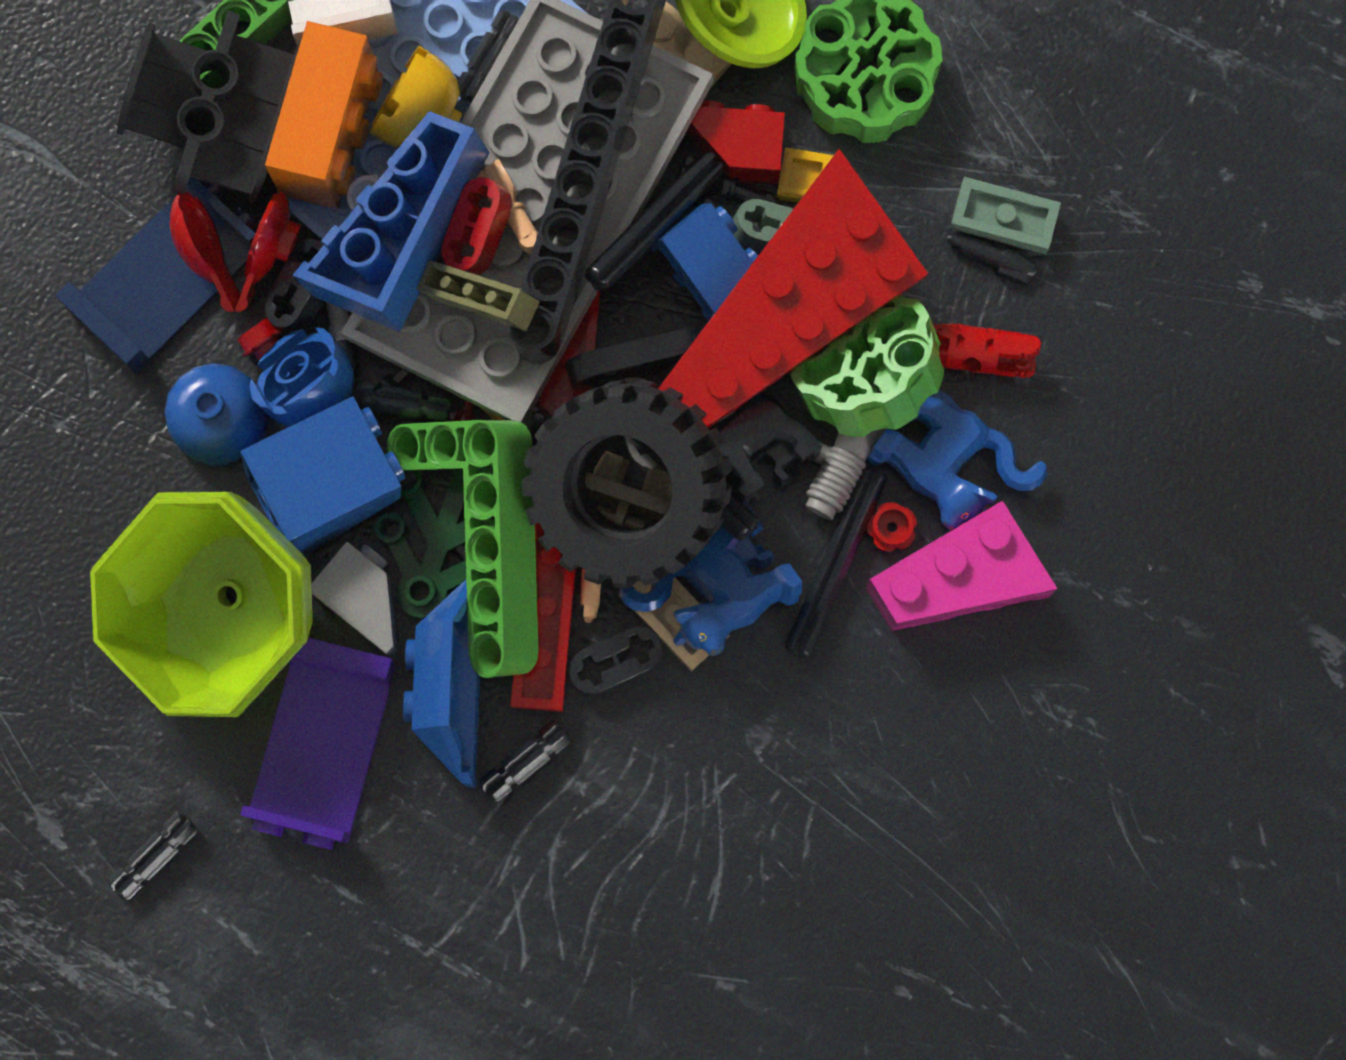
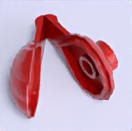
M281 190L279 194L274 193L252 241L244 277L247 278L240 295L224 262L221 241L217 234L216 226L202 201L196 196L193 197L189 192H185L184 195L178 192L172 203L169 222L171 237L180 257L197 276L202 277L209 283L215 284L221 296L220 305L228 312H242L247 308L256 295L255 284L267 275L274 266L276 259L287 262L296 245L302 224L290 220L291 209L285 192Z

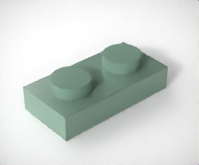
M964 177L949 229L1046 255L1052 240L1061 202Z

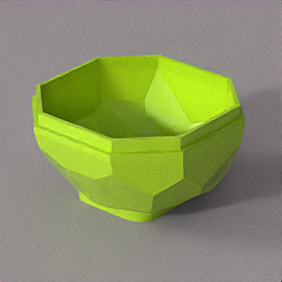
M232 492L157 493L90 571L93 641L148 699L167 716H240L308 641L313 622L311 565L302 553L257 508L243 497ZM228 586L236 591L237 599L235 603H231L227 599L226 590Z

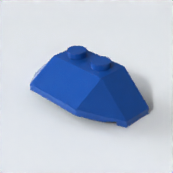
M465 580L416 625L415 639H407L405 666L406 670H414L413 691L404 692L403 719L404 722H412V731L465 787H476L480 676L473 670L468 654L467 585Z

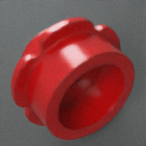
M265 318L237 339L245 351L242 356L247 358L253 354L260 361L262 356L280 340L278 335L284 329L277 328V326Z
M886 502L879 505L877 512L872 514L867 525V533L869 536H873L874 545L882 551L892 552L895 548L903 550L909 547L915 539L916 517L909 508L900 506L895 502ZM894 523L897 526V530L890 532L887 529V525Z

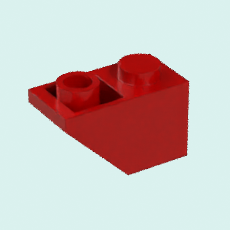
M703 101L686 134L704 154L711 152L717 156L718 161L724 165L723 175L726 179L732 182L736 177L742 183L779 185L785 113L775 112L774 108L761 104L748 105L744 110L725 108L724 104L716 101Z

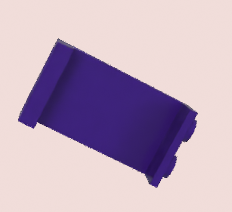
M308 638L306 644L291 659L250 807L244 805L242 807L240 816L254 820L251 830L282 837L284 828L304 833L302 843L328 850L333 849L335 841L348 844L397 666L391 658Z

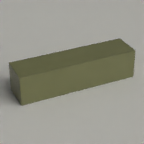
M429 260L416 288L436 302L523 331H527L540 302L521 289Z

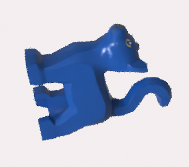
M940 390L926 399L919 409L918 417L911 421L918 420L929 430L920 444L904 437L899 432L886 429L874 445L867 459L875 467L885 462L890 464L903 476L914 491L934 500L941 513L943 526L950 530H954L978 514L986 511L987 507L985 505L993 504L997 498L995 493L957 476L967 461L983 447L995 451L997 472L1009 487L1018 491L1033 490L1040 486L1047 477V465L1043 461H1038L1027 471H1020L1016 466L1014 443L1003 432L988 427L974 412L961 409L949 395Z
M760 520L757 528L749 536L754 537L763 531V525ZM721 525L719 530L710 538V542L686 566L675 574L669 573L659 582L652 583L651 590L648 593H640L634 586H631L630 588H619V596L624 604L634 611L649 612L660 608L671 596L673 578L685 577L707 603L677 609L673 612L676 621L680 623V630L673 639V642L676 646L688 643L693 649L704 650L710 656H716L723 651L725 640L731 631L753 624L771 604L780 601L789 606L799 602V595L802 594V580L790 564L778 566L763 574L753 575L748 567L755 566L765 569L772 564L774 554L770 549H764L762 545H752L749 536L742 541L735 539Z

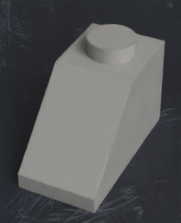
M346 542L312 582V595L385 655L393 659L399 651L392 580L383 571L388 562L366 544H363L357 550L350 543Z

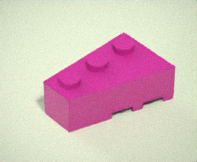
M1001 501L870 578L866 590L890 629L895 631L983 610L998 609L1006 605L1049 598L1057 590V587L1008 508Z

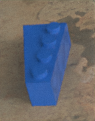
M429 111L386 162L389 167L372 187L367 185L355 199L358 205L339 227L334 225L321 240L324 245L309 263L304 261L295 271L293 276L313 297L400 332L420 293L416 288L429 260L435 262L442 249L444 237L462 190L466 184L478 177L490 153L475 129Z

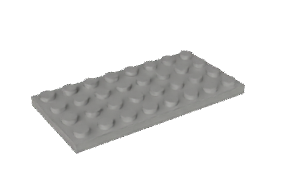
M560 0L529 1L460 122L474 128L490 152L481 171L486 166L491 165L492 162L500 159L517 189L516 201L524 204L525 212L536 231H539L603 23L602 20ZM620 44L613 48L611 53L623 57L633 52L635 47L630 44ZM654 45L652 46L565 336L558 354L552 360L542 364H534L524 360L514 344L510 333V326L436 302L422 292L419 293L400 332L352 313L341 332L344 339L504 420H515L525 424L598 292L585 278L586 269L641 215L714 82L713 74ZM606 90L596 100L609 104L615 102L621 93L616 90ZM594 136L588 138L583 143L582 148L588 151H596L601 149L607 140ZM579 183L571 187L567 195L580 199L590 194L593 187L586 183ZM482 197L479 201V207L490 209L492 203L488 198ZM508 222L492 263L486 271L478 276L521 289L531 254L524 252L519 246V240ZM570 230L562 231L555 236L553 244L560 247L569 246L576 241L578 234ZM464 245L461 255L472 257L475 248ZM440 251L435 262L446 265ZM558 278L546 279L540 284L538 292L543 295L555 294L561 290L564 282ZM544 326L531 327L526 331L523 341L529 344L540 343L547 337L549 329Z

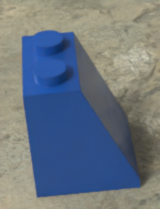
M353 396L240 451L246 478L268 520L304 557L401 498V485L399 482L405 479L404 472L394 453L391 451L384 455L375 437L382 433L370 408L366 407L360 410Z

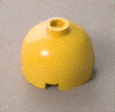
M420 45L405 65L408 68L406 73L403 72L400 78L393 84L371 124L372 127L368 131V134L397 149L429 111L456 122L460 121L463 114L455 109L460 94L456 76L444 61Z

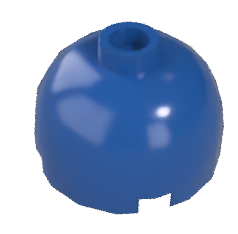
M316 328L318 333L307 335L303 329H300L277 341L257 364L263 370L259 376L258 383L251 378L249 389L252 400L269 417L283 427L288 428L350 398L352 395L355 378L351 360L339 342L323 328Z
M211 363L194 367L178 378L168 393L164 412L168 433L183 454L199 464L222 467L229 465L230 462L242 458L241 450L264 439L269 416L251 398L249 389L251 377L233 366Z

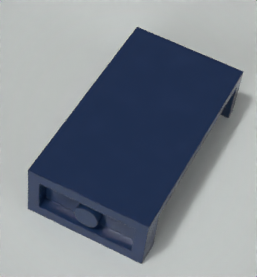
M190 177L185 192H189L193 197L199 198L216 226L217 234L220 237L224 262L232 278H234L246 266L248 253L259 225L239 206L232 212L224 205L220 199L225 194L217 185ZM176 195L80 290L69 281L55 295L83 325L136 375L219 293L215 284L209 283L202 277L197 276L187 266L175 248L169 222L172 203Z

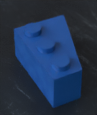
M711 203L690 206L649 248L652 253L658 249L662 252L676 272L672 275V278L681 289L687 287L702 308L701 315L707 322H709L758 257L751 248L744 250L733 234L738 229L726 210L721 206L715 209Z

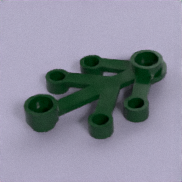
M455 469L438 517L424 490L425 479L419 470H403L404 475H416V484L411 489H401V496L406 499L428 544L421 565L406 539L408 535L407 523L398 514L391 512L382 514L375 522L374 530L376 536L389 546L403 576L397 587L398 603L404 612L417 619H424L448 597L449 591L457 588L466 580V560L442 571L448 553L465 544V520L459 523L464 510L463 469ZM392 521L398 522V533L393 537H385L383 533L385 525ZM420 584H428L430 588L428 597L421 601L415 600L413 596L414 589Z

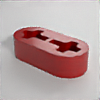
M485 177L475 178L465 185L442 244V258L447 266L475 275H480L489 268L511 213L512 199L506 187ZM482 197L493 199L490 209L479 207V201ZM464 245L475 248L472 257L461 255Z

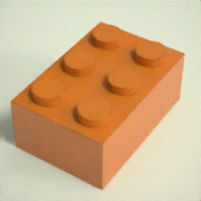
M311 21L306 22L265 163V167L278 192L284 191L288 198L338 210L342 195L347 196L349 187L355 180L356 167L351 166L355 149H363L366 143L369 119H365V114L369 101H377L383 80V74L378 72L377 56L372 53L367 35Z

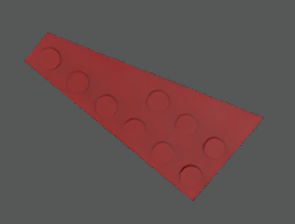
M840 149L837 150L658 388V390L664 391L671 387L684 394L681 402L688 407L697 404L707 414L702 419L707 428L925 279L928 275L926 269Z

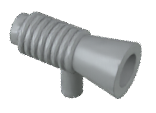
M888 428L872 431L865 437L846 436L838 432L833 447L819 442L823 447L819 456L812 461L821 464L809 487L810 490L806 492L809 499L805 507L827 520H833L836 513L842 512L844 510L843 506L847 504L846 500L850 498L849 494H852L856 482L860 479L859 476L863 473L862 469L866 467V459L876 442Z

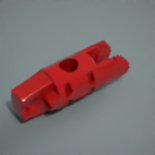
M954 323L933 324L940 341L939 357L944 368L1019 378H1030L1035 373L1037 365L1035 357L1039 355L1042 344L1040 342L1041 339L1037 338L1038 336Z

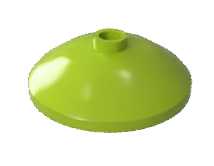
M675 0L679 14L693 36L711 53L738 66L763 68L777 64L795 50L803 37L804 24L807 18L805 0Z

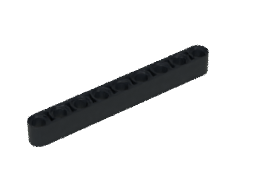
M609 0L521 286V290L540 301L528 329L534 326H544L549 329V333L542 342L529 344L523 341L526 331L510 326V333L518 353L524 360L530 363L542 364L548 362L558 354L561 348L666 0H648L649 3L644 8L638 10L626 7L630 0ZM620 44H630L635 47L633 52L623 57L611 53L613 48ZM606 90H616L621 93L615 102L609 104L596 100ZM594 136L607 140L606 144L596 151H588L582 148L583 143L588 138ZM579 183H586L593 187L590 194L580 199L567 195L570 188ZM570 230L578 234L576 241L569 246L560 247L553 244L555 236L562 231ZM558 278L564 282L561 290L555 294L543 295L538 292L540 284L546 279Z

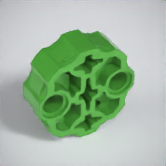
M837 0L830 5H819L804 24L800 49L796 53L794 65L796 92L804 98L812 111V120L832 135L844 133L855 136L862 143L886 141L893 132L905 126H914L930 107L935 81L938 78L942 65L940 39L931 32L924 21L923 10L911 0ZM868 18L873 20V36L867 42L865 39L871 33ZM900 24L906 27V30L900 28L896 33L889 30L890 27L895 29ZM824 29H831L837 32L841 39L834 43H825L819 40L816 33ZM878 55L876 68L869 66L857 76L859 63L865 66ZM894 56H897L896 59L890 65L892 58ZM845 65V70L841 73V75H836L840 71V69ZM900 88H910L918 94L919 99L912 103H905L900 101L894 92ZM868 89L869 92L865 95L864 98L867 105V111H862L861 96ZM839 98H842L846 101L845 105L839 103L834 108L828 105L829 100L835 103Z
M900 295L792 370L790 376L806 409L815 420H823L832 424L841 435L865 437L875 430L884 428L896 430L918 417L921 405L928 397L938 392L943 380L944 368L939 357L940 341L925 307L918 299L905 298Z

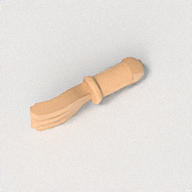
M497 159L491 165L483 168L478 177L489 178L507 188L512 199L511 213L507 222L519 240V246L522 250L532 254L538 231H536L527 216L524 204L516 201L517 189L500 159ZM489 197L488 200L492 203L493 199Z

